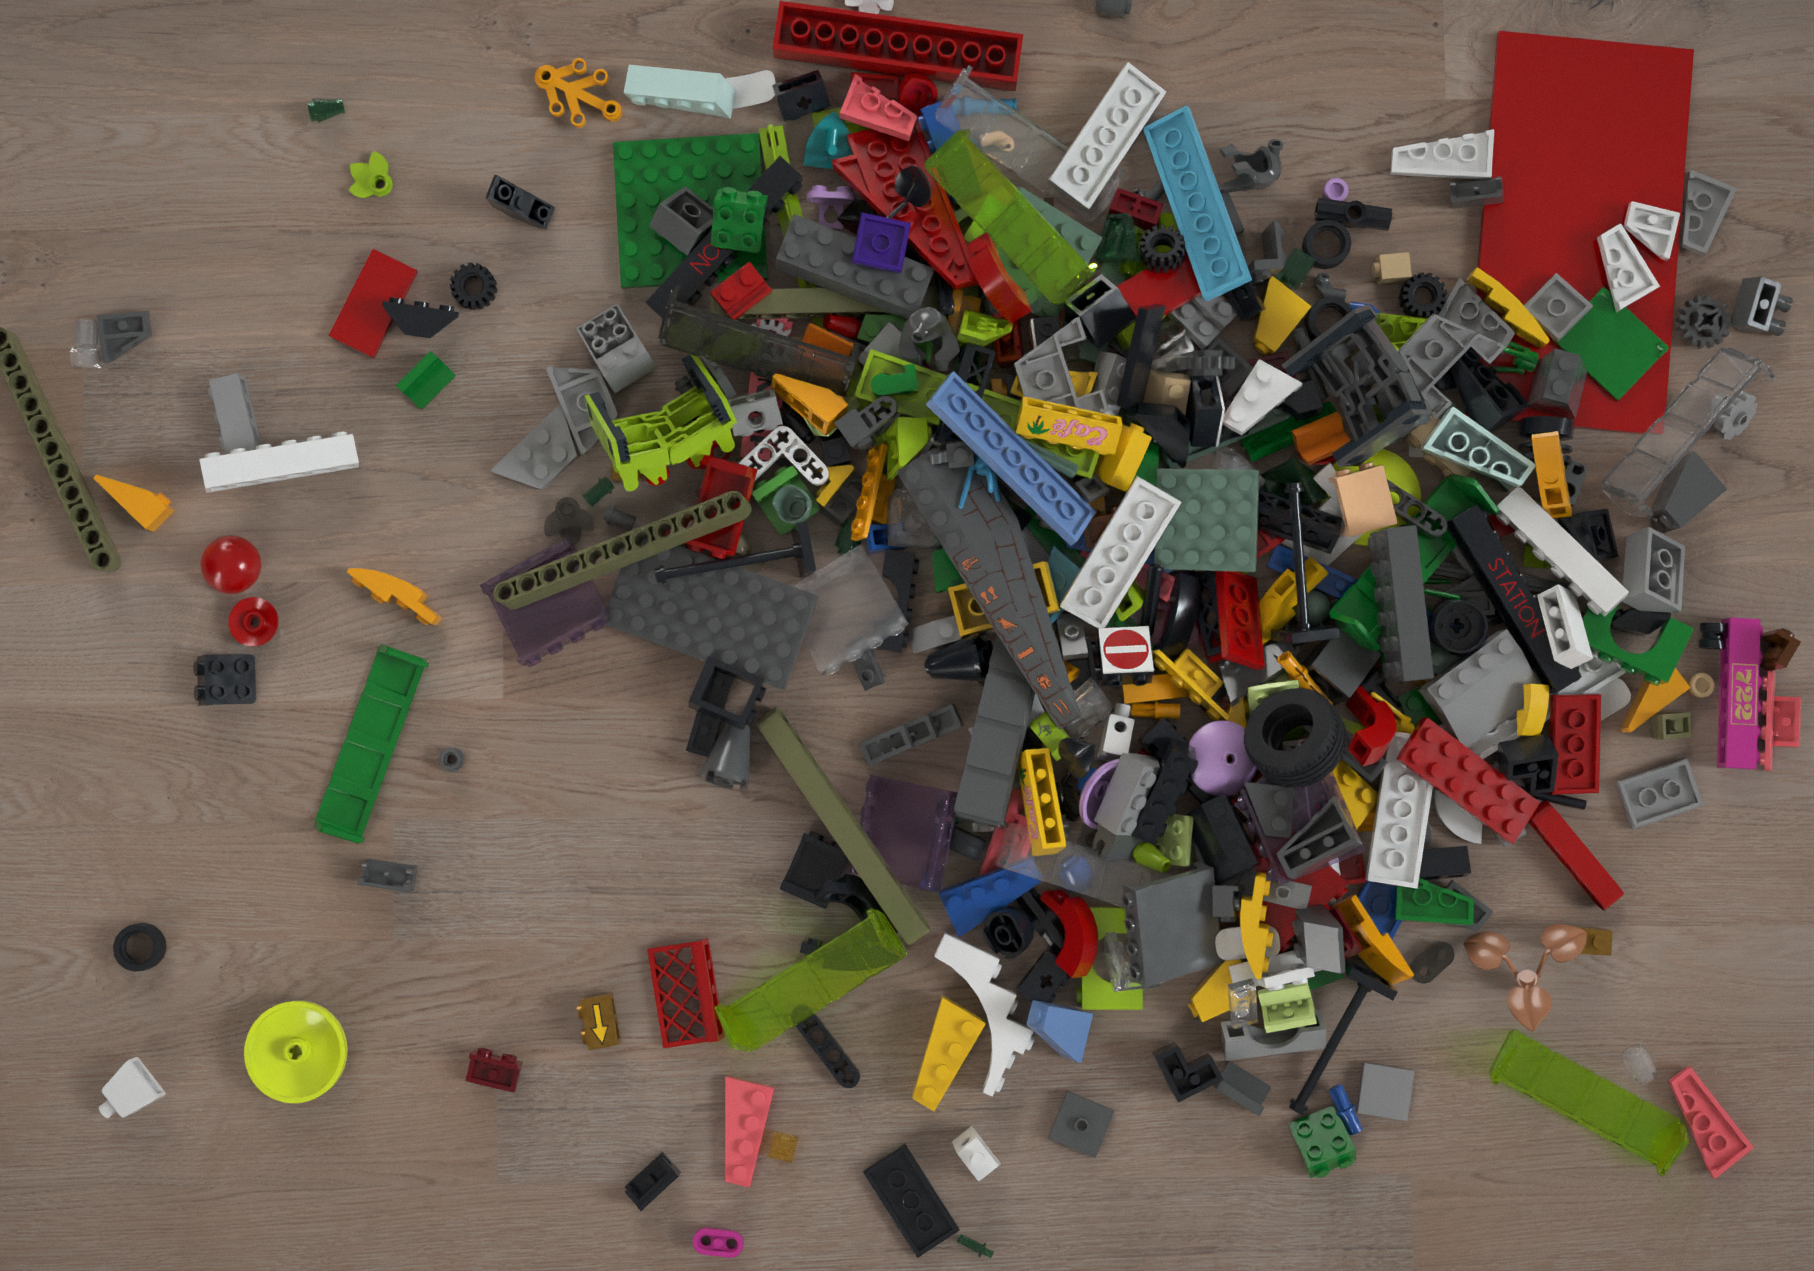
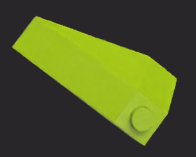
M965 308L956 339L960 346L969 342L984 347L1010 333L1013 323Z

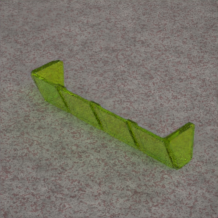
M969 129L955 132L924 163L925 169L949 195L955 198L957 203L981 229L987 232L996 245L1026 274L1028 279L1050 302L1057 305L1063 303L1085 284L1096 272L1095 269L1098 266L1095 263L1089 265L969 138L972 132Z
M872 908L867 910L869 916L867 919L730 1005L718 1004L715 1006L716 1013L730 1046L745 1052L759 1049L783 1034L787 1029L796 1026L825 1008L832 1001H836L865 983L869 978L878 975L905 958L907 950L885 915Z
M1517 1030L1509 1031L1489 1069L1491 1084L1496 1086L1501 1081L1656 1165L1657 1174L1662 1177L1689 1144L1686 1127L1679 1118L1648 1101L1640 1099L1637 1095L1604 1077L1594 1074L1591 1070L1558 1052L1550 1050L1547 1046Z

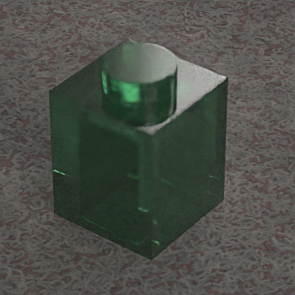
M1295 247L1288 256L1284 269L1278 273L1276 278L1287 288L1297 290L1316 259Z

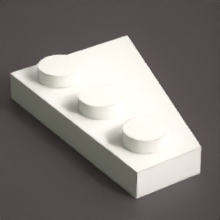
M1259 359L1225 412L1222 425L1243 435L1263 419L1268 412L1284 402L1289 395L1300 389L1303 383Z

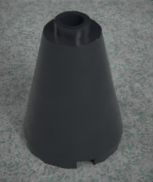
M976 632L929 654L925 661V670L934 679L985 682L989 670L993 643L991 640L986 641L984 636L987 634L985 632Z

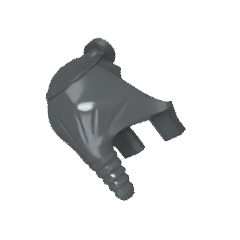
M1272 139L1268 142V147L1260 146L1253 153L1238 151L1233 144L1221 147L1220 153L1223 157L1233 156L1236 163L1232 164V168L1239 176L1234 178V180L1219 185L1220 193L1260 190L1272 185L1281 174L1282 163L1279 154L1283 149V142L1279 139Z
M931 307L922 308L913 313L905 323L901 333L899 350L907 362L923 367L920 354L915 346L916 343L932 340L931 342L939 351L935 355L937 369L949 371L950 360L960 352L955 333L941 312Z

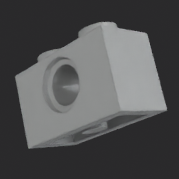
M774 388L727 400L737 420V423L732 428L734 436L740 435L745 437L753 434L754 431L762 429L767 431L773 430L778 425L783 424ZM753 411H758L761 413L756 418H751L748 416Z

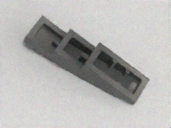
M955 703L863 741L859 745L868 766H871L961 728L964 725Z

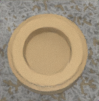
M1706 673L1693 674L1687 681L1691 687L1688 689V692L1696 698L1710 696L1715 688L1713 678Z

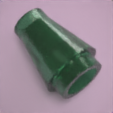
M312 98L313 101L307 102L311 122L318 121L320 123L345 113L342 98Z

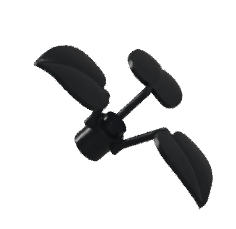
M908 166L897 175L895 190L898 195L905 199L886 218L892 219L908 202L915 207H922L929 202L931 186L923 170L918 166ZM858 199L850 203L845 211L838 216L837 220L857 235L861 213L876 216L877 213L865 200ZM907 243L905 257L931 267Z
M1027 728L1022 752L1031 749H1042L1043 743L1033 730ZM1064 738L1059 743L1058 752L1069 772L1062 779L1061 784L1055 782L1061 815H1066L1065 818L1067 820L1076 822L1080 816V794L1073 786L1067 785V781L1071 776L1083 778L1088 774L1093 763L1095 744L1086 743L1074 738Z

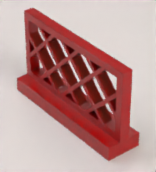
M709 938L647 949L663 1049L703 1042H716L725 1038ZM691 947L692 959L687 965L677 955L683 948ZM670 950H676V952L673 954ZM664 952L671 958L664 968L656 963L655 953ZM673 961H676L685 968L678 979L667 971ZM688 971L696 976L697 983L693 989H690L681 982ZM664 975L675 982L668 993L660 988V980ZM678 985L689 993L682 1004L671 996ZM692 996L700 1001L701 1008L697 1014H694L685 1007ZM668 1000L679 1007L672 1018L664 1012V1005ZM682 1010L693 1018L686 1029L675 1021ZM696 1021L704 1026V1037H696L689 1032ZM674 1025L683 1034L678 1041L669 1042L668 1030Z

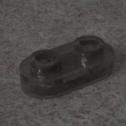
M1171 320L1161 325L1153 359L1162 357L1184 341L1185 327L1182 323Z
M1443 941L1432 943L1411 962L1409 968L1414 974L1412 979L1422 984L1431 982L1453 962L1455 953L1452 946ZM1441 950L1446 952V956L1443 959H1440L1438 956ZM1425 966L1427 974L1422 976L1420 969Z

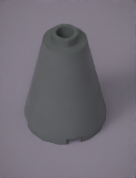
M726 723L706 759L699 777L707 776L706 781L717 786L733 789L735 784L740 785L739 790L747 789L749 784L751 728L746 725L745 730Z

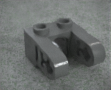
M882 396L862 411H858L856 408L852 409L837 420L835 424L852 448L866 451L877 443L875 439L881 436L897 417H903V414L898 413V404L893 398ZM883 402L887 404L892 403L890 414H887L888 409L882 407L881 404Z

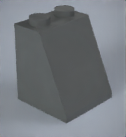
M1554 349L1538 360L1527 402L1530 405L1529 408L1573 420L1576 419L1587 375L1586 367L1580 355Z
M1692 451L1676 458L1672 462L1648 515L1652 518L1653 526L1664 533L1682 528L1725 492L1727 488L1698 454Z
M1339 626L1336 627L1339 628L1340 638L1322 640L1300 664L1308 669V675L1329 700L1333 702V706L1352 696L1381 656L1379 652L1362 648Z

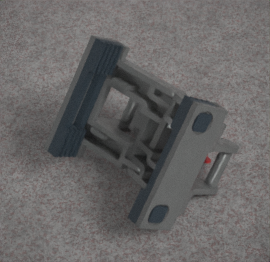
M1370 304L1353 309L1282 364L1289 376L1305 372L1313 366L1335 398L1340 396V406L1355 440H1350L1332 453L1338 467L1358 466L1386 446L1399 444L1407 434L1420 425H1426L1431 421L1430 415H1432L1428 402L1421 401L1411 373L1406 372L1408 366L1405 360L1374 321L1378 315ZM1348 337H1352L1350 341H1345ZM1359 347L1361 351L1351 358L1354 363L1353 374L1343 360L1353 354L1355 348ZM1378 382L1377 386H1375L1373 389L1370 388ZM1375 395H1376V397H1377L1378 400H1379V402H1377V403H1376V401H1375V399H1374V396H1375ZM1375 404L1385 418V421L1380 424L1373 410Z

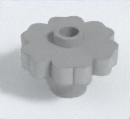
M1744 391L1732 397L1717 396L1709 408L1713 417L1716 418L1714 428L1717 429L1716 434L1728 440H1731L1734 435H1740L1748 427L1749 420L1756 413L1758 403L1755 402L1756 397Z

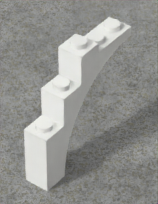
M944 932L934 957L951 966L969 983L979 997L987 1015L991 1030L992 1051L989 1071L982 1089L983 1093L993 1096L994 1092H1000L1005 1078L1002 1075L1005 1068L1010 1069L1014 1062L1015 1055L1012 1054L1013 1051L1023 1055L1025 1049L1028 1051L1031 1049L1035 1037L1032 1036L1033 1030L1007 1017L1008 1013L1013 1015L1019 1001L1015 1000L1016 993L990 981L991 978H997L1002 965L998 964L999 957Z

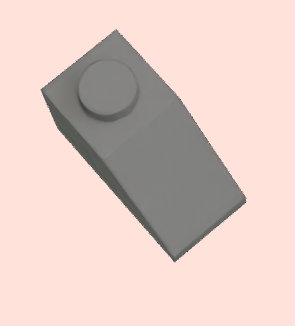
M955 616L929 622L907 630L913 654L953 644L962 639Z

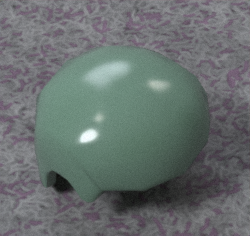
M786 485L776 491L772 500V506L775 508L780 520L787 524L795 525L803 522L810 516L812 501L805 490L795 485Z
M1312 589L1307 594L1309 623L1315 625L1326 621L1330 612V601L1326 594ZM1296 604L1292 608L1296 612L1292 619L1299 623L1298 604Z

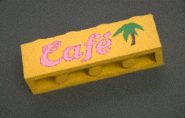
M1024 396L1022 397L1016 420V434H1020L1023 438L1044 439L1050 444H1068L1074 449H1091L1102 455L1108 453L1115 454L1122 430L1121 417Z
M1049 748L1025 750L1021 753L1017 769L1033 856L1057 854L1067 846Z

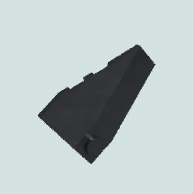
M1471 347L1450 368L1469 417L1489 432L1499 429L1530 407L1509 381L1506 384L1503 383L1495 375L1497 371L1492 366L1488 368L1479 361V355Z

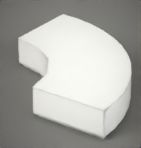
M1432 790L1436 813L1451 833L1465 841L1481 844L1483 823L1440 791Z

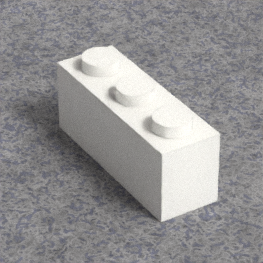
M1559 584L1538 594L1537 597L1554 661L1572 669L1593 659L1576 595Z

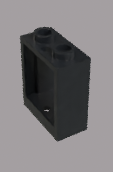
M708 657L688 701L689 708L745 730L747 723L752 725L757 713L756 710H753L757 701H762L767 688L763 687L764 679ZM716 670L754 685L742 716L703 701Z

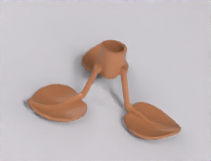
M1554 924L1546 928L1541 936V943L1547 950L1543 953L1536 972L1528 969L1517 972L1510 958L1505 955L1510 949V943L1499 933L1491 931L1476 933L1467 938L1463 946L1470 961L1480 969H1495L1501 965L1502 959L1506 961L1514 978L1517 979L1518 986L1513 988L1508 994V1008L1520 1024L1533 1032L1549 1014L1552 1007L1550 994L1545 989L1538 987V978L1541 977V971L1548 955L1551 954L1552 958L1559 963L1573 960L1585 947L1587 933L1580 928L1567 924Z

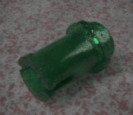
M606 476L603 479L599 478L597 484L582 494L592 507L608 493H613L612 490L615 487Z

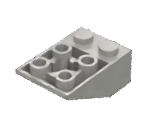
M618 303L576 328L614 393L657 368Z

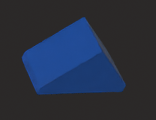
M903 524L870 525L867 537L869 554L885 552L886 549L899 550L907 548Z

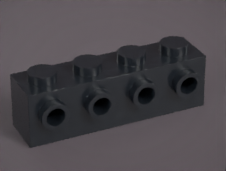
M1171 739L1159 764L1160 768L1156 775L1155 783L1150 789L1146 804L1141 810L1137 825L1131 836L1154 845L1158 837H1163L1167 828L1165 822L1168 816L1172 817L1177 808L1176 800L1179 795L1183 796L1187 788L1188 782L1186 779L1189 773L1194 774L1197 768L1198 760H1196L1195 747Z

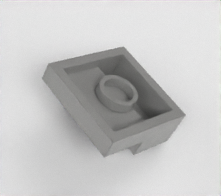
M1200 295L1169 313L1168 317L1203 350L1234 320L1238 313L1230 298H1224L1220 295L1206 301Z

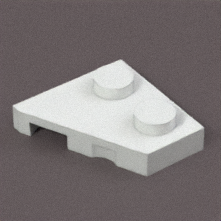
M1632 201L1628 205L1623 227L1658 257L1667 261L1670 259L1680 213Z

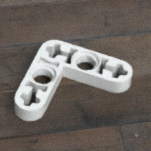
M779 426L774 429L739 462V464L750 467L753 465L750 459L754 457L757 464L762 466L757 471L755 480L782 455L813 485L824 484L829 476L825 464L786 426ZM778 433H789L787 436L788 443L780 442L777 445L780 451L776 453L773 446L768 444V442L772 440L775 444L779 440ZM768 448L771 450L772 458L769 461L763 462L759 460L758 452L761 449ZM803 449L807 452L808 456L804 462L799 463L793 459V454L796 450ZM812 458L815 460L812 466L816 470L823 469L822 479H812L813 472L808 467L806 471L802 469L811 462Z

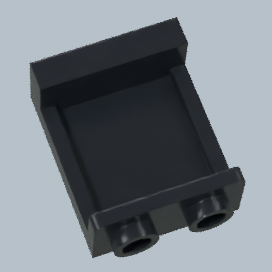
M810 831L809 834H803L788 872L780 886V890L826 909L829 902L815 901L814 891L827 880L838 881L848 858L836 841L829 844L823 841V835Z

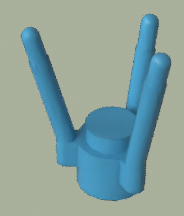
M974 453V466H969L958 505L960 509L964 506L974 470L977 471L978 475L987 476L989 493L994 492L995 500L997 502L1000 501L996 473L976 453Z

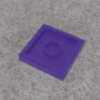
M861 213L851 264L901 274L911 223Z

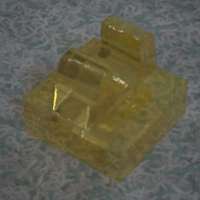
M774 1131L767 1157L792 1163L799 1137Z

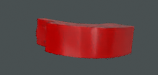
M986 232L968 243L967 247L971 256L968 259L970 267L983 292L996 310L1010 323L1031 312L1026 292L1013 281L1003 266L992 235Z
M1359 686L1348 699L1345 706L1362 723L1365 729L1356 731L1347 750L1364 767L1377 762L1383 757L1395 735L1396 719L1385 700L1377 703L1362 686Z
M1060 889L1046 890L1040 899L1059 916L1065 929L1064 946L1055 963L1071 978L1087 976L1095 961L1098 950V929L1093 913L1081 897L1069 898V895Z

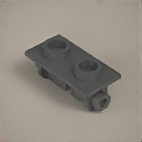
M861 637L845 645L866 691L885 683L884 677L886 676L885 674L883 675L878 661L875 662L873 659L876 656L871 648L870 640L867 641L866 637Z

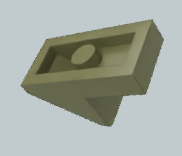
M1691 712L1656 713L1650 718L1651 738L1667 740L1692 737Z

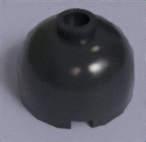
M1010 906L995 910L985 918L986 927L983 929V935L987 945L995 954L1000 952L1002 955H1005L1004 958L1012 959L1022 954L1031 945L1034 927L1028 915L1021 909Z

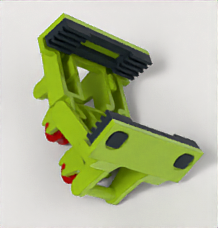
M695 352L682 358L683 364L695 387L662 407L663 410L660 412L611 420L606 411V404L599 392L584 396L590 425L607 452L614 471L620 475L622 484L627 491L637 489L639 485L638 470L649 484L658 486L667 481L669 469L666 465H670V462L674 465L686 460L691 468L701 469L706 466L701 464L703 454L711 456V445H713L712 442L714 440L723 452H731L735 447L730 429L737 423V420L725 395ZM696 416H699V418H697L696 421L692 422L688 426H683Z

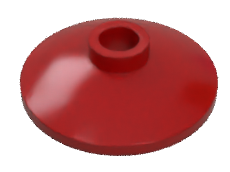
M249 597L239 601L232 608L228 625L236 641L246 646L256 647L266 644L274 637L278 629L279 618L276 609L270 602L259 597ZM255 618L260 620V624L257 627L253 626Z

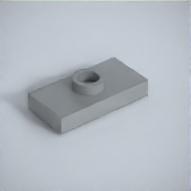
M1072 613L1061 614L1057 618L1056 623L1063 661L1088 658L1082 619Z
M1266 875V881H1271L1269 896H1263V901L1296 909L1307 908L1312 885Z

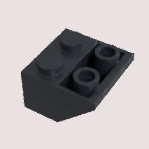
M1102 274L1064 301L1066 321L1070 323L1075 318L1080 317L1086 339L1098 349L1136 321L1135 315L1118 287Z

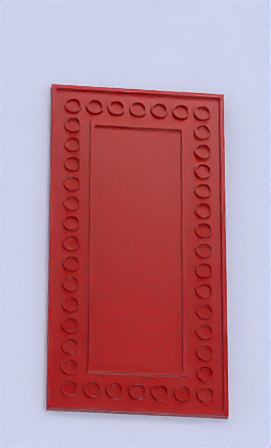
M1499 31L1496 40L1489 130L1494 129L1491 179L1502 177L1504 203L1488 204L1482 207L1478 268L1503 285L1523 305L1555 273L1560 275L1586 300L1590 301L1599 292V289L1603 287L1611 292L1597 237L1620 223L1624 226L1630 202L1633 201L1680 213L1670 259L1667 261L1658 257L1625 229L1660 287L1629 304L1626 308L1660 338L1669 349L1618 401L1587 374L1576 419L1573 420L1574 428L1663 436L1665 430L1694 49ZM1476 288L1475 293L1483 301L1486 293ZM1489 307V308H1490L1492 311H1494L1500 318L1503 316L1502 314H1500V313L1497 312L1496 310H1494V309H1492L1491 307ZM1516 334L1511 339V341L1523 347L1530 348V351L1538 353V360L1554 349L1562 350L1552 341L1553 339L1549 335L1547 336L1550 341L1541 349ZM1505 352L1503 355L1499 354L1490 364L1479 355V361L1487 367H1516L1513 364L1514 356ZM1536 367L1533 372L1525 370L1523 375L1497 372L1495 374L1503 383L1506 384L1509 381L1528 402ZM1528 408L1509 422L1520 423V419L1531 416H1561Z

